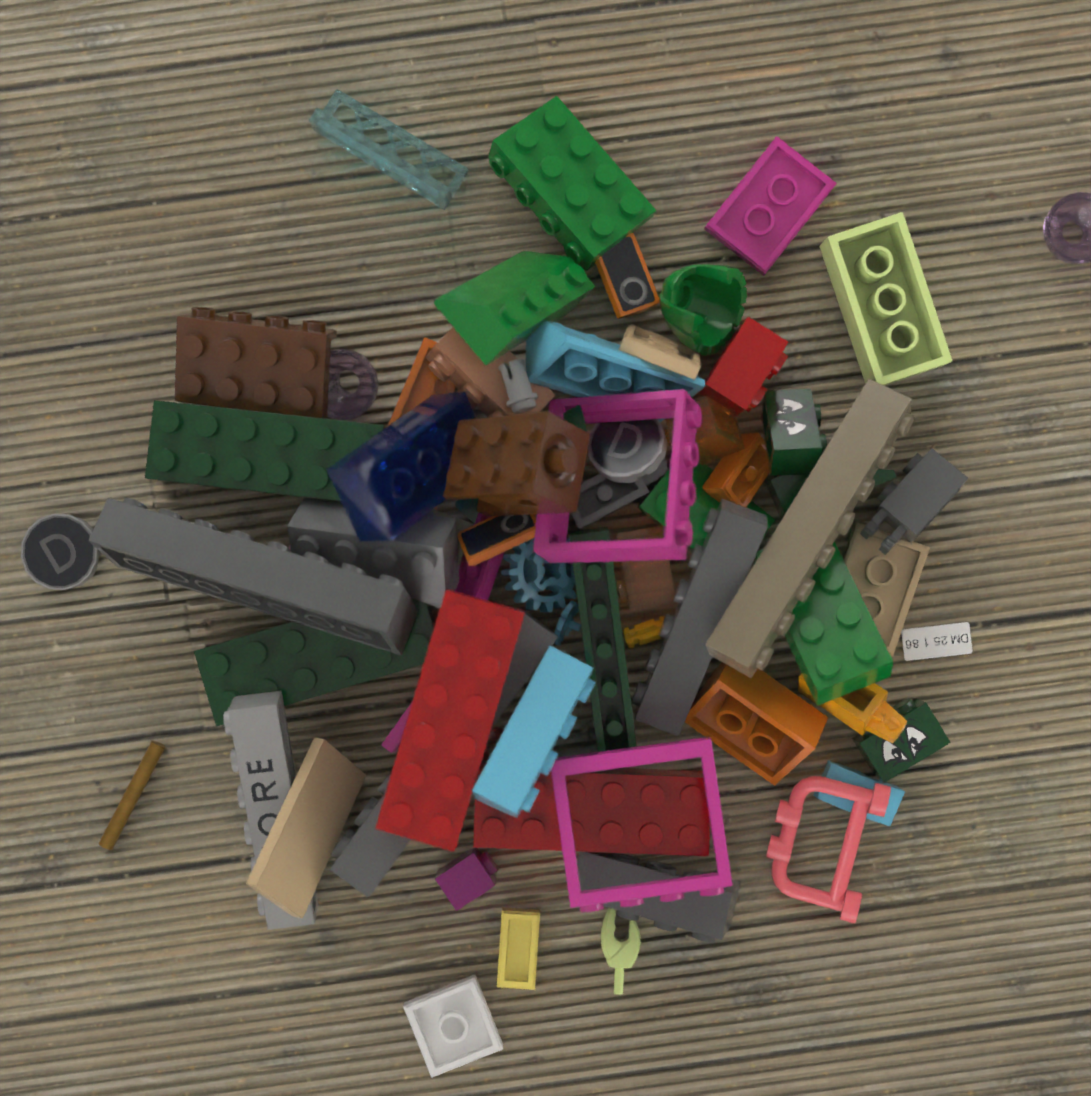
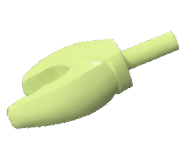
M608 908L601 928V947L608 966L615 968L614 994L621 995L623 994L624 968H632L640 951L641 936L637 922L629 920L627 937L624 939L616 938L614 936L616 910Z

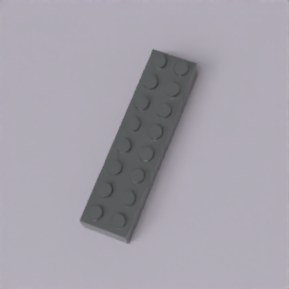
M107 498L88 540L116 567L401 656L418 614V610L410 595L403 587V583L398 579L387 575H380L379 579L366 576L364 570L350 564H342L341 568L327 564L328 561L325 558L310 552H306L304 557L290 553V548L274 541H269L267 545L254 542L255 539L252 536L241 531L232 530L231 534L218 531V527L212 523L201 519H196L194 523L182 520V516L168 509L160 508L159 512L148 510L147 506L131 498H124L123 502Z
M525 611L492 727L538 666L549 645L552 646L558 638L553 630L527 611ZM392 770L377 790L383 794L379 801L372 797L354 821L359 826L358 830L355 832L349 828L330 854L336 858L330 870L368 898L411 840L375 829Z

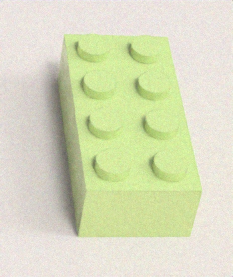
M903 212L828 236L819 247L865 384L868 379H871L886 386L953 362Z

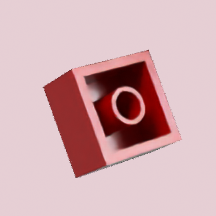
M747 317L737 328L705 379V387L698 393L735 417L744 411L749 413L752 408L755 409L767 391L762 386L765 379L770 380L773 375L776 376L787 360L788 355L783 350L789 342L752 318Z

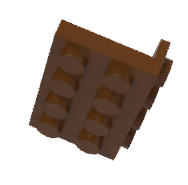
M192 307L191 313L177 316L175 401L325 419L327 418L331 340L337 338V330L326 328V322L317 320H304L303 325L289 324V318L283 316H265V321L253 320L252 313L230 311L228 316L215 315L214 308Z

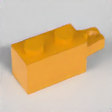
M801 673L798 691L815 703ZM876 683L819 705L862 736L868 731L891 743L897 740L907 724V720L886 702L888 691Z

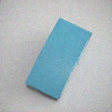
M828 760L822 777L873 790L875 782L891 786L885 816L881 817L867 813L866 819L891 826L905 791L896 785L887 782L883 783L880 780L868 777L859 770ZM814 792L813 795L817 799L848 812L852 810L854 803L852 800L822 792Z

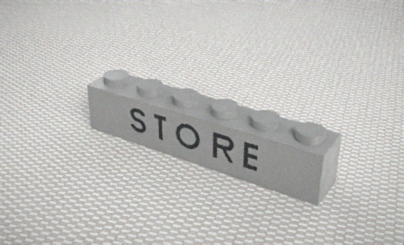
M282 691L234 696L228 711L224 712L225 732L227 735L233 736L235 747L231 749V766L233 772H239L241 785H238L237 788L238 803L240 809L246 808L248 819L244 823L245 841L247 845L252 844L254 857L251 858V872L296 777ZM316 890L303 919L291 916L261 894H257L258 912L260 916L265 915L268 930L315 924L319 907Z

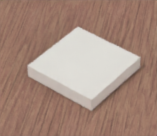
M475 974L406 1001L403 1004L431 1078L503 1050L502 1040Z

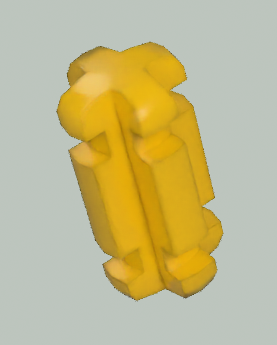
M660 616L657 621L651 619L633 625L634 628L630 630L628 627L625 628L623 635L627 646L634 648V644L637 643L643 645L659 640V632L665 617Z

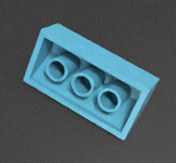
M545 320L526 340V372L529 382L576 397L685 389L693 397L705 387V380L698 375L694 380L619 351V344L598 338L593 334H585L564 327L559 323Z
M549 645L472 790L476 800L516 818L521 810L530 811L540 791L534 788L540 773L548 776L558 757V753L552 751L559 737L568 738L577 720V717L571 714L578 700L586 703L596 682L590 679L593 667Z

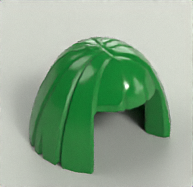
M707 264L690 265L672 272L664 280L660 293L661 312L668 327L684 345L694 352L704 356L717 353L721 350V346H725L726 341L731 339L736 331L734 327H738L745 310L742 304L746 303L747 288L744 287L747 284L745 276H743L739 269L731 266Z

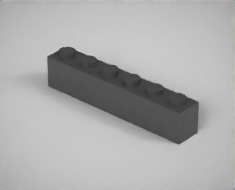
M721 499L717 510L710 508L702 531L708 532L702 546L695 544L689 558L688 566L693 568L688 581L681 579L676 589L673 601L678 603L675 613L673 616L667 614L662 623L659 636L664 639L659 650L653 648L648 657L645 670L650 672L645 684L638 682L634 691L631 704L636 705L635 720L679 736L712 659L706 647V642L747 577L768 528L767 515Z

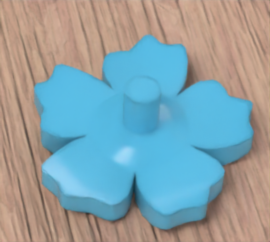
M571 601L565 607L557 622L554 633L558 638L554 643L558 646L561 645L564 636H568L572 629L579 631L581 628V624L574 622L573 619L579 611V606L574 601Z

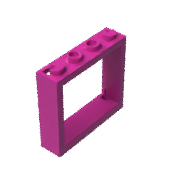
M685 389L551 399L548 408L550 413L563 419L564 412L580 405L586 424L675 418L665 539L566 542L569 513L537 514L533 552L549 563L686 559L687 546L691 544L693 537L689 513L690 506L694 505L696 499L692 475L693 467L697 466L699 460L698 447L695 443L696 428L700 427L702 421L699 404L692 399Z
M710 737L557 757L551 771L570 908L579 907L580 912H594L604 909L603 903L617 901L620 902V907H632L644 904L643 898L659 896L662 902L676 901L684 898V892L700 891L701 896H714L724 893V887L733 886ZM701 757L717 872L581 891L565 776Z

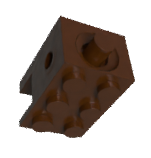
M549 411L458 421L443 497L449 500L479 498L476 512L485 516L577 512L590 434Z

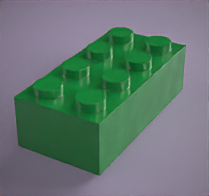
M835 541L832 544L835 547V551L830 562L824 569L818 567L812 577V580L815 581L814 587L805 602L798 600L791 612L794 615L793 622L784 635L817 706L891 677L893 659ZM764 549L757 551L754 564Z

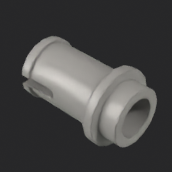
M524 360L508 362L509 366L506 363L500 365L499 371L502 374L509 401L506 402L507 407H512L513 414L523 413L536 408L535 400L538 398V395L532 392Z

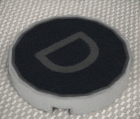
M658 419L596 423L590 432L588 452L591 462L601 476L613 482L631 483L638 481V477L646 473L650 475L658 468L665 458L668 443L663 426Z
M51 514L38 519L28 528L22 540L21 559L25 571L35 583L48 589L69 590L83 585L94 575L98 567L99 557H101V552L88 541L93 528L85 520L69 514Z

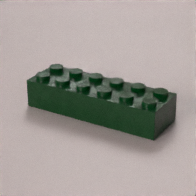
M154 400L145 479L385 507L394 429L379 424Z
M411 598L418 610V614L402 656L295 622L282 624L194 651L216 727L224 725V712L228 711L234 696L282 691L284 706L424 664L436 623L431 605Z

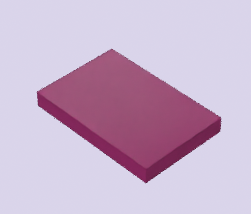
M776 136L707 223L704 230L764 276L837 183Z

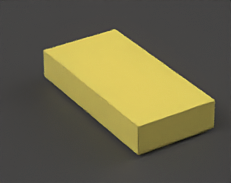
M502 907L497 974L498 988L535 990L540 910Z

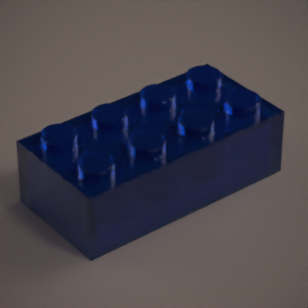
M465 391L430 396L326 469L360 542L393 541L446 500L443 495L458 421L476 419Z

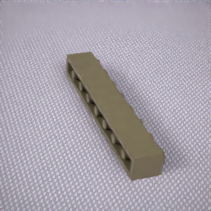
M871 379L867 380L706 642L709 655L752 678L757 668L761 671L764 670L773 655L774 649L770 647L778 634L784 636L793 622L794 615L791 612L798 600L805 602L815 584L812 577L818 567L824 569L830 562L835 551V547L832 544L838 534L845 535L850 529L855 518V514L852 511L859 500L865 502L871 494L875 485V481L872 478L878 468L884 470L892 459L895 451L892 445L898 435L904 437L909 431L914 420V415L911 414V398Z

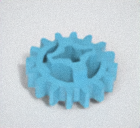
M534 538L512 548L515 551L514 554H504L503 559L510 563V568L502 570L501 575L510 576L511 582L505 586V589L517 591L513 599L515 603L526 602L527 610L537 611L539 608L540 612H552L553 607L560 609L566 607L564 598L575 599L577 597L572 589L576 585L573 563L547 562L533 552ZM544 589L552 591L551 594L546 596L537 594L539 591H544Z

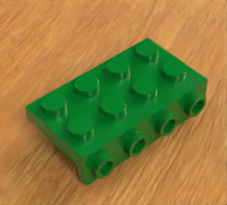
M558 96L549 100L492 141L488 157L493 172L510 184L518 201L535 213L543 230L548 235L554 236L564 247L566 256L571 257L585 271L592 268L599 257L653 218L657 211Z

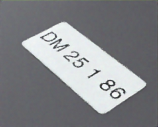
M968 622L903 629L901 632L904 659L906 661L971 654L973 651L970 624Z

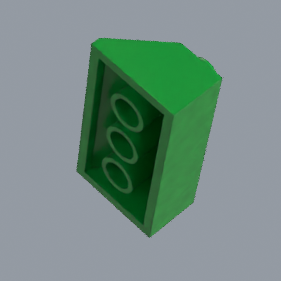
M522 251L438 297L433 304L487 366L525 342L545 320L555 323L569 314L595 288V285L587 277L585 270L576 264L571 257Z

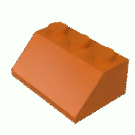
M722 662L695 697L685 723L703 736L710 737L713 743L775 786L816 748L829 717L764 671L757 668L752 678Z

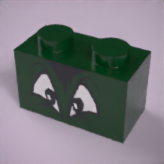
M811 389L767 390L763 397L761 421L770 475L810 474L827 447L826 435L819 434L818 429L821 426L820 405L814 404Z
M907 698L893 706L907 720L906 727L894 743L868 731L863 736L858 734L852 738L874 776L883 783L951 743L927 702L919 699L913 701L912 698Z

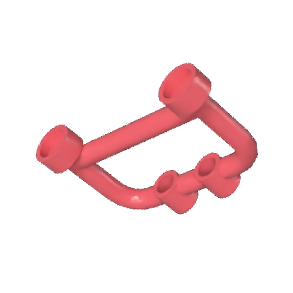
M810 776L799 781L793 787L788 801L780 799L775 822L782 824L779 837L771 835L766 854L767 858L773 859L771 876L775 886L783 894L791 898L840 911V920L855 924L860 909L862 893L849 890L847 887L867 813L881 817L885 816L891 786L875 782L873 790L822 776ZM814 791L854 801L830 892L795 883L787 876V867L806 796Z

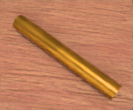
M155 740L151 741L98 843L101 847L113 850L166 748L162 743Z

